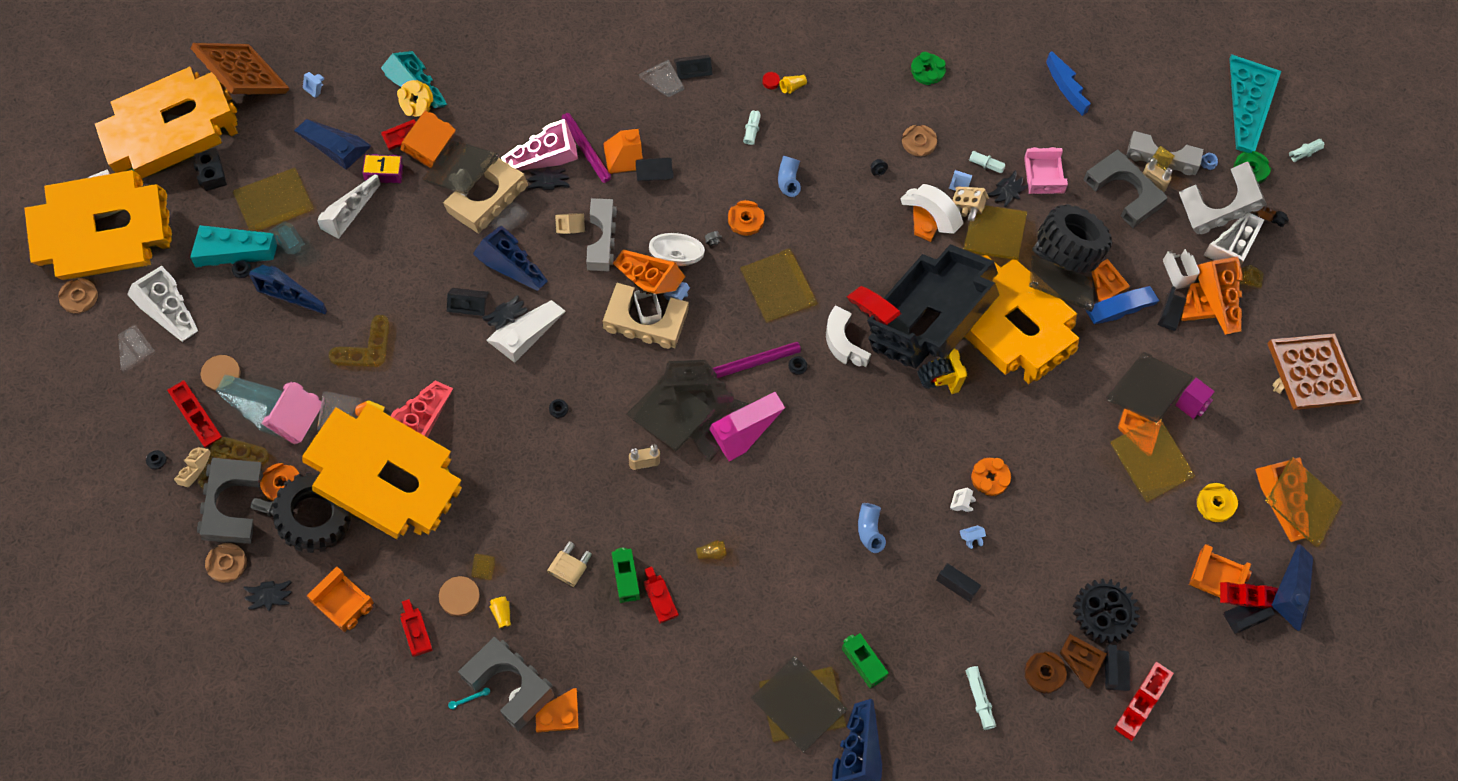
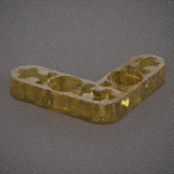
M377 315L372 319L368 348L334 347L329 351L331 363L338 366H381L385 362L390 327L388 318L384 315ZM380 321H383L384 323L381 325L382 332H379V328L377 325L380 323ZM378 337L384 339L383 343L380 345H375L373 343V341ZM375 349L378 350V355L380 357L377 358V361H374L373 358H371L375 357ZM340 353L341 356L336 360L334 356ZM353 355H362V358L359 361L352 360Z
M222 437L213 443L207 464L198 477V484L201 489H204L205 483L203 480L209 478V476H206L207 465L211 464L212 458H231L242 461L261 462L263 466L269 461V453L263 447ZM225 442L228 447L232 448V453L229 448L224 447L221 450L219 445H223ZM246 448L247 452L243 456H238L236 454L237 450ZM251 450L255 455L262 453L264 458L257 460L256 456L251 455Z

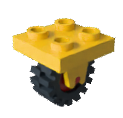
M955 348L946 359L939 358L929 361L927 365H922L919 371H917L924 388L930 389L931 387L935 388L936 386L948 384L951 394L960 391L967 376L966 368L962 366L959 352Z

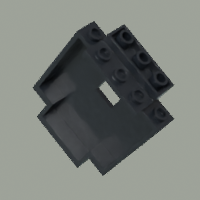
M951 244L937 259L922 254L884 297L901 314L887 325L876 321L875 316L868 315L869 319L867 322L872 332L868 337L871 349L877 354H884L891 360L895 359L904 366H910L915 369L918 368L929 354L946 359L1000 295L996 283L992 281L998 274L994 261ZM928 309L941 313L925 333L920 336H916L914 333L910 334L911 328Z

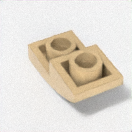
M198 447L189 453V456L184 459L188 466L180 470L179 475L174 478L178 485L190 487L207 464L211 453L210 450Z

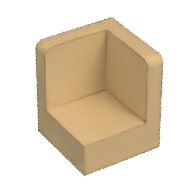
M584 214L555 215L556 233L570 234L585 231Z

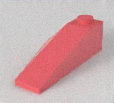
M435 380L420 391V394L414 399L408 400L403 407L393 411L391 417L428 438L453 388Z

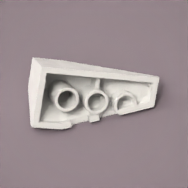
M551 300L516 318L514 323L509 322L496 330L487 339V342L515 363L566 311Z

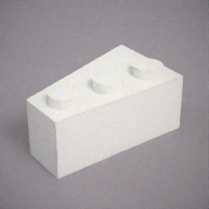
M1251 213L1245 214L1244 217L1237 220L1226 232H1223L1218 239L1209 245L1204 256L1214 261L1238 256L1241 266L1264 219Z

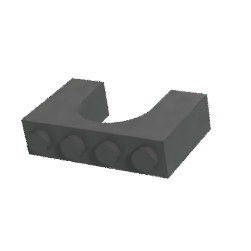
M1118 149L1089 169L1084 177V181L1095 192L1113 180H1125L1134 185L1139 197L1126 206L1121 214V217L1132 228H1135L1161 209L1168 199L1165 193L1158 189L1152 180L1147 178Z
M212 458L211 464L207 465L206 476H209L208 483L204 484L203 495H206L205 502L201 503L200 514H203L202 521L198 522L197 533H200L202 540L251 544L254 529L253 519L225 516L216 508V501L220 493L231 486L260 487L262 464L261 462Z
M493 637L458 673L475 692L497 673L511 671L519 674L522 677L519 692L500 710L504 719L519 732L554 697L551 689L553 686L546 678L541 679L538 677L539 673L533 666L529 665L527 667L523 663L524 659L517 652L513 654L510 651V646L504 640L499 641Z

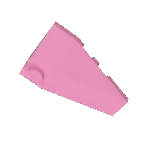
M563 119L544 127V131L537 136H531L530 141L524 145H518L504 155L502 160L506 163L509 162V165L522 171L563 165L577 160L578 155L566 120Z

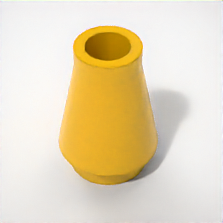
M804 75L783 77L780 80L782 92L788 94L807 84V79Z
M506 597L491 600L489 607L499 628L511 626L510 606Z

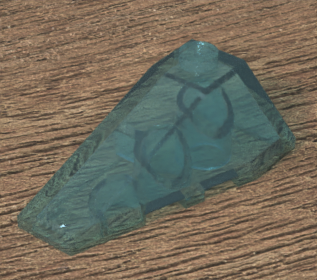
M225 374L216 392L239 410L245 418L254 423L260 431L279 437L278 434L261 423L266 416L270 415L283 391Z

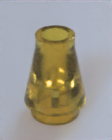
M715 540L696 548L698 559H722V557L727 556L724 540Z

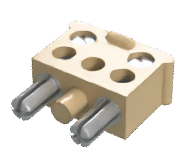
M958 186L955 188L956 192L952 201L962 216L966 217L970 213L968 220L974 221L976 214H982L989 196L984 188Z

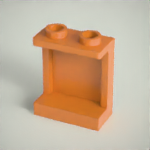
M425 110L402 141L400 150L432 168L437 157L449 140L453 138L456 129L451 124L440 120L434 113H429Z
M1205 544L1200 550L1189 585L1220 597V582L1245 584L1250 579L1252 573L1249 570L1251 564L1247 562L1245 565H1241L1212 553L1213 547Z
M338 567L331 571L307 595L310 602L343 632L347 629H353L358 623L357 619L362 615H367L372 610V605L374 604L372 598L352 583Z

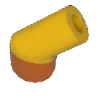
M368 400L355 408V414L359 416L367 403L382 412L385 407Z

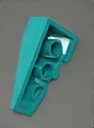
M413 51L392 53L381 67L385 76L401 87L406 82L418 80L428 85L433 95V102L430 105L434 108H441L447 105L439 89L431 86L430 83L433 79L431 76L423 73L422 70L426 69V67Z

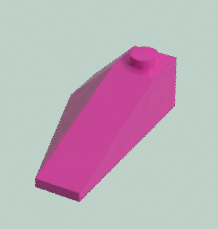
M773 392L716 421L709 430L730 462L746 453L785 407L777 393Z

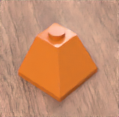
M639 129L620 131L603 143L609 174L636 171V160L643 159Z

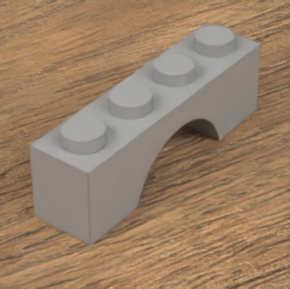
M1134 131L1126 156L1133 161L1150 163L1152 158H1155V160L1157 159L1156 165L1163 166L1166 169L1170 168V170L1181 171L1185 175H1196L1201 164L1204 149L1185 145L1183 149L1177 152H1166L1154 144L1151 135Z
M591 198L590 222L597 225L602 230L603 235L599 241L587 246V270L609 271L610 265H613L614 254H610L611 249H614L615 238L611 237L612 233H615L616 222H613V217L616 218L617 207L613 206V199Z

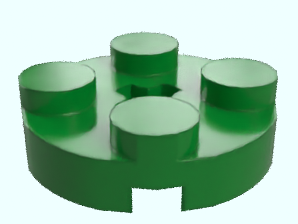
M922 52L912 61L911 72L914 79L919 83L931 85L943 79L946 63L934 54ZM925 67H931L932 71H925Z
M1243 152L1235 160L1234 167L1245 162H1249L1251 166L1255 167L1253 171L1258 184L1264 182L1270 174L1269 161L1259 152Z

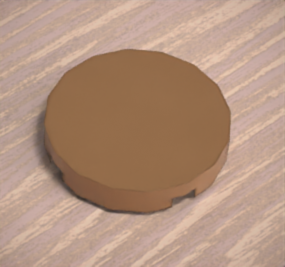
M912 125L903 133L902 144L905 150L914 156H927L935 150L937 136L931 128L925 125Z
M79 278L75 281H68L59 291L60 305L67 312H85L94 306L98 298V291L95 285L87 279Z
M218 355L205 362L200 375L207 388L222 392L231 389L238 382L241 371L234 358L227 355Z
M232 543L218 545V547L208 553L205 560V568L208 575L221 583L236 580L243 574L247 566V558L244 551L238 545Z
M453 577L440 588V605L451 616H466L473 612L479 603V589L475 582L468 577Z

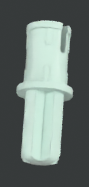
M753 110L750 113L748 124L745 126L746 133L743 139L745 144L753 145L755 143L761 116L759 111Z
M1321 139L1309 144L1305 143L1302 147L1289 152V156L1294 155L1291 159L1293 162H1296L1306 156L1310 157L1312 153L1323 149L1325 144Z
M976 151L972 152L969 159L970 162L981 165L984 169L988 168L998 173H1002L1005 169V163L991 158L990 155L985 156Z

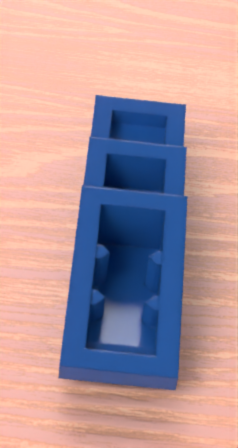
M1051 51L1046 63L1053 79L1070 104L1082 116L1085 115L1091 103L1081 95L1083 87L1074 80L1076 73Z
M1151 286L1105 299L1088 306L1085 310L1092 322L1098 324L1117 320L1126 314L1140 311L1143 307L1155 305L1159 302V299Z

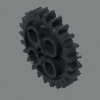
M1102 578L1098 584L1096 580H1093L1092 586L1087 583L1085 589H1080V595L1077 594L1075 600L1078 602L1073 604V607L1076 608L1073 615L1079 616L1075 623H1082L1079 629L1087 630L1085 636L1093 634V641L1099 637L1100 643H1103L1105 639H1107L1109 644L1113 642V639L1119 643L1121 637L1126 639L1128 634L1133 633V628H1136L1138 625L1135 620H1138L1140 615L1135 613L1139 611L1140 607L1134 606L1137 599L1131 600L1133 592L1127 594V586L1122 589L1119 588L1120 582L1113 585L1112 579H1110L1106 584ZM1107 596H1112L1116 602L1109 601ZM1089 602H1094L1097 608L1091 607ZM1103 609L1111 610L1110 613H1108V611L1100 613ZM1115 614L1121 615L1124 621L1118 620ZM1097 620H1102L1105 623V627L1098 625Z

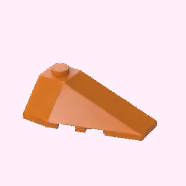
M622 250L613 263L616 268L643 291L655 294L676 291L685 278V275L675 262L627 250Z
M1238 256L1197 265L1199 269V283L1225 335L1240 332L1242 309L1239 307V298L1242 297V291H1239V281H1242V271Z
M1301 458L1255 469L1260 487L1290 542L1307 538V513L1304 511V501H1307V495L1304 494L1303 483H1306V475Z

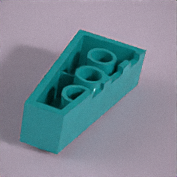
M199 225L190 258L195 268L227 263L234 264L238 260L246 262L273 260L277 242L273 233Z

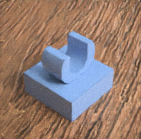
M310 72L304 74L303 89L316 98L321 93V87L323 86L321 81L324 80V77L320 74L314 76Z
M955 170L949 189L956 191L955 188L958 186L969 187L972 175Z
M681 282L676 291L666 292L664 296L667 300H670V297L682 300L684 297H688L687 292L690 287L687 283Z
M977 525L960 530L962 539L966 540V544L970 549L973 548L972 542L974 540H977L979 546H983L981 537L986 536L984 528Z

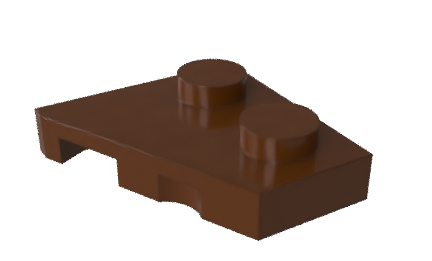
M1071 634L1067 637L1060 651L1061 656L1083 685L1089 689L1104 661L1106 653Z

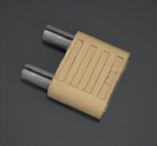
M1152 158L1150 163L1146 165L1143 174L1151 179L1158 189L1165 192L1171 181L1172 169L1167 168L1164 171L1156 165L1157 159Z
M655 444L654 447L651 445V448L637 450L635 448V451L632 449L629 454V466L633 470L658 466L660 463V451Z
M568 542L564 550L559 551L547 572L574 587L587 568L586 563L592 554L586 551L579 561L569 555L575 545L572 542Z

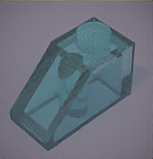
M285 221L269 230L270 233L274 234L277 243L287 254H295L301 250V246L305 245L294 226Z

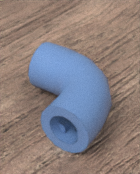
M783 156L778 172L779 188L783 194L795 197L801 189L800 183L796 180L800 161Z
M862 503L858 519L860 540L869 551L879 553L886 545L885 537L878 531V519L881 508L874 504Z

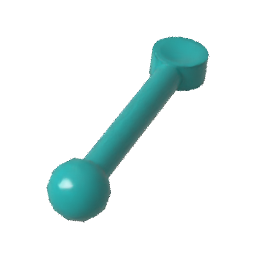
M486 687L481 692L457 702L451 701L448 706L453 710L460 704L482 695H489L490 689Z

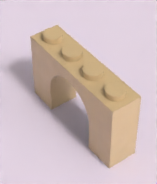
M494 154L481 166L485 177L499 186L497 192L491 198L484 201H472L458 191H455L443 202L450 215L478 234L496 216L500 215L501 211L511 204L528 186L526 177L522 172Z
M616 283L603 319V329L612 334L616 332L624 334L625 337L630 339L634 337L640 338L648 344L652 342L658 343L663 348H676L688 313L689 302L670 297L666 312L660 321L651 325L639 324L629 315L634 299L635 287Z

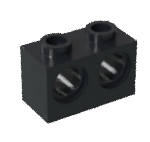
M216 147L194 154L196 159L193 161L194 168L200 174L197 175V180L200 186H204L205 191L227 185Z

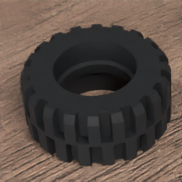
M1069 204L1053 208L1037 233L1038 243L1042 247L1044 254H1047L1048 258L1051 261H1055L1060 267L1063 266L1066 270H1074L1077 273L1093 271L1100 265L1112 246V237L1109 234V229L1104 226L1101 220L1096 218V215L1089 213L1086 209H1080L1079 206H1071Z
M306 472L304 477H301L300 474L294 476V481L287 480L284 483V488L278 490L277 498H274L273 518L275 529L278 530L280 538L285 539V543L288 546L294 545L298 551H302V549H307V553H314V549H319L320 552L326 551L327 546L331 548L336 546L337 541H341L345 537V532L350 528L352 513L312 491V485L321 472H318L317 475H312V472ZM320 498L331 506L332 516L324 525L305 527L294 519V507L304 499Z

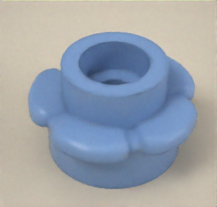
M1207 153L1202 156L1201 166L1203 168L1213 170L1218 165V159L1215 154Z

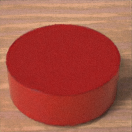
M768 72L764 74L762 83L767 89H775L780 84V77L775 72Z

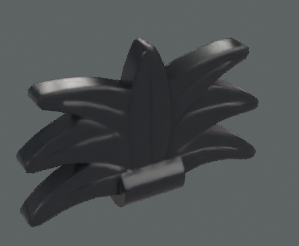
M546 167L545 172L531 170L530 174L534 176L527 180L534 183L528 186V190L543 188V190H554L556 187L569 188V184L562 181L569 179L567 175L561 174L566 169L561 168L551 171L549 167Z
M1015 170L1008 179L1003 178L997 183V189L988 193V196L994 197L999 195L995 202L1005 200L1004 207H1006L1012 200V197L1019 200L1020 196L1018 193L1027 189L1028 185L1021 186L1023 177L1015 181Z
M517 295L510 302H503L494 308V312L482 318L483 321H489V326L496 325L495 328L498 330L508 321L514 323V317L527 312V308H522L524 306L523 300L518 303L519 296Z
M291 580L275 584L274 581L261 582V585L257 587L244 586L246 591L254 594L244 597L245 600L254 603L248 607V610L257 609L265 605L267 610L270 611L272 604L289 605L288 601L282 599L288 597L292 591L282 590L292 583Z

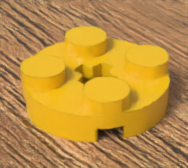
M418 80L408 81L397 91L399 104L407 116H421L425 110L429 112L431 109L429 107L433 102V95L431 89L425 83L423 84ZM413 95L418 96L417 103L413 100Z
M1211 483L1199 492L1197 507L1205 519L1213 522H1224L1234 515L1238 507V500L1235 493L1225 488V485ZM1214 499H1217V501L1221 502L1222 504H1220L1218 507L1213 504Z

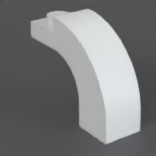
M923 184L918 189L908 190L900 198L902 205L920 206L929 211L936 221L939 232L954 234L963 225L961 214L955 203L936 187Z
M835 305L829 315L826 328L828 347L833 355L842 363L846 364L851 359L855 365L866 367L870 361L871 354L850 343L845 336L844 331L850 323L852 314Z

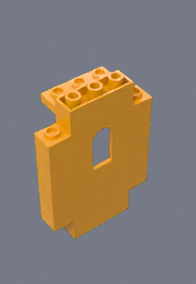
M188 67L111 101L115 115L95 124L108 165L115 173L123 172L133 167V170L143 179L190 158L194 154L221 144L220 135H222L220 128L225 127L230 136L238 134L235 128L238 125L235 116L237 110L234 104L230 103L232 99L231 94L212 72L200 77L198 72H194L191 67ZM189 100L196 102V107L192 112L165 123L161 112Z
M133 170L44 186L46 204L25 208L31 263L38 266L54 264L55 277L61 280L151 265L152 252L149 248L150 246L156 245L162 249L170 248L172 231L168 225L170 215L166 207V191L157 184L141 187L143 186L142 177ZM127 210L130 213L131 220L127 226L96 232L94 215Z
M985 254L984 256H982V257H985V258H988V259L992 260V259L989 258L986 254ZM1014 258L1003 267H999L995 263L998 274L992 281L996 283L1000 295L964 337L1005 375L1010 371L1017 370L1019 366L1024 368V380L1030 384L1033 381H1038L1042 376L1053 370L1078 350L1079 337L1071 331L1076 325L1077 313ZM1018 307L1039 327L1040 331L1034 336L1025 335L1005 316Z
M368 403L357 419L335 407L302 456L303 463L321 472L312 485V491L395 539H398L400 534L404 536L410 526L407 523L414 526V532L419 535L423 532L429 535L432 530L436 531L441 523V520H439L442 513L446 514L452 505L449 503L452 497L456 498L462 489L460 487L461 479L446 471L452 460L449 458L450 450ZM387 461L415 476L418 479L419 487L412 493H406L379 478L378 475Z

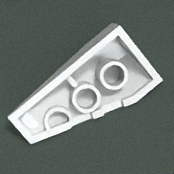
M373 175L322 212L317 220L320 229L339 239L380 186L378 176Z
M160 266L132 283L127 295L141 310L183 342L193 336L198 330L190 312L187 311L183 303L184 299L177 290L174 278L163 266Z

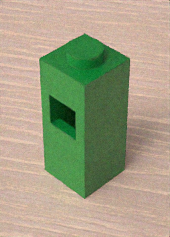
M618 548L612 552V561L619 602L640 600L632 549Z
M861 633L856 636L852 634L843 641V652L869 689L887 678L888 671Z

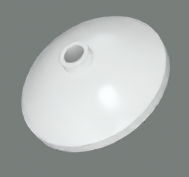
M660 234L652 238L649 243V251L655 258L675 262L677 266L694 264L704 256V246L702 243L684 234Z

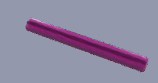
M563 114L561 116L562 120H566L574 140L603 183L610 181L611 175L571 114Z
M798 342L784 345L711 369V375L713 379H717L800 353L801 347Z

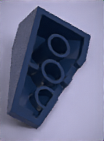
M308 119L294 130V132L346 170L371 147L370 144L359 136Z
M503 226L498 227L480 242L473 254L486 266L537 291L548 282L539 268L527 259L528 254L526 251H521L518 247L517 239Z
M262 265L250 271L249 275L257 292L326 314L327 310L322 301L283 273L279 268Z
M1301 544L1297 545L1272 602V606L1297 631L1301 630L1308 612L1313 556Z
M868 699L854 704L847 724L850 734L846 740L841 741L840 747L844 748L841 760L836 758L834 761L832 781H881L882 761L874 701Z

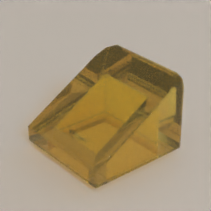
M1159 146L1151 159H1157L1156 165L1165 171L1175 155Z
M1252 265L1243 267L1240 284L1261 288L1263 272Z
M475 554L471 577L492 580L496 562L495 557Z

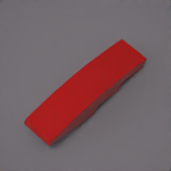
M863 286L858 287L847 296L848 300L856 304L862 312L868 313L869 316H875L876 321L882 324H889L901 314L887 300Z
M184 380L167 390L204 448L222 438Z
M1220 582V603L1258 608L1271 607L1275 609L1272 606V602L1278 588L1266 585L1256 586Z
M1155 662L1120 717L1114 730L1132 741L1174 673L1158 662Z

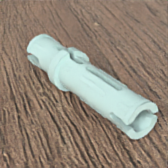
M978 666L970 667L965 671L976 702V712L979 713L984 730L995 728L996 723L991 711L992 705L987 699Z

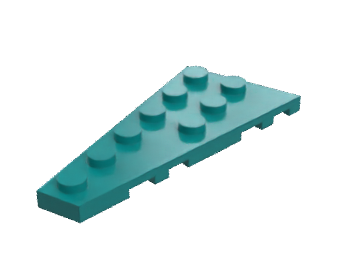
M1231 54L1229 60L1236 149L1252 153V151L1256 150L1281 71Z

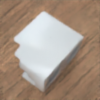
M1186 249L1181 256L1172 253V251H1168L1165 255L1163 262L1176 289L1189 287L1190 284L1195 282L1199 275V269L1193 255L1187 254ZM1174 258H1181L1188 276L1181 274Z
M639 290L635 291L634 301L641 324L651 325L660 321L661 308L656 294L646 295V293H640ZM653 296L658 315L644 317L637 299Z

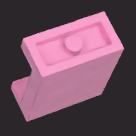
M1062 148L1027 149L1024 159L1029 194L1065 193L1068 183L1067 179H1064Z
M290 382L284 385L283 389L285 390L270 415L266 416L261 424L290 443L297 444L303 440L324 403L315 394L303 390L300 384Z

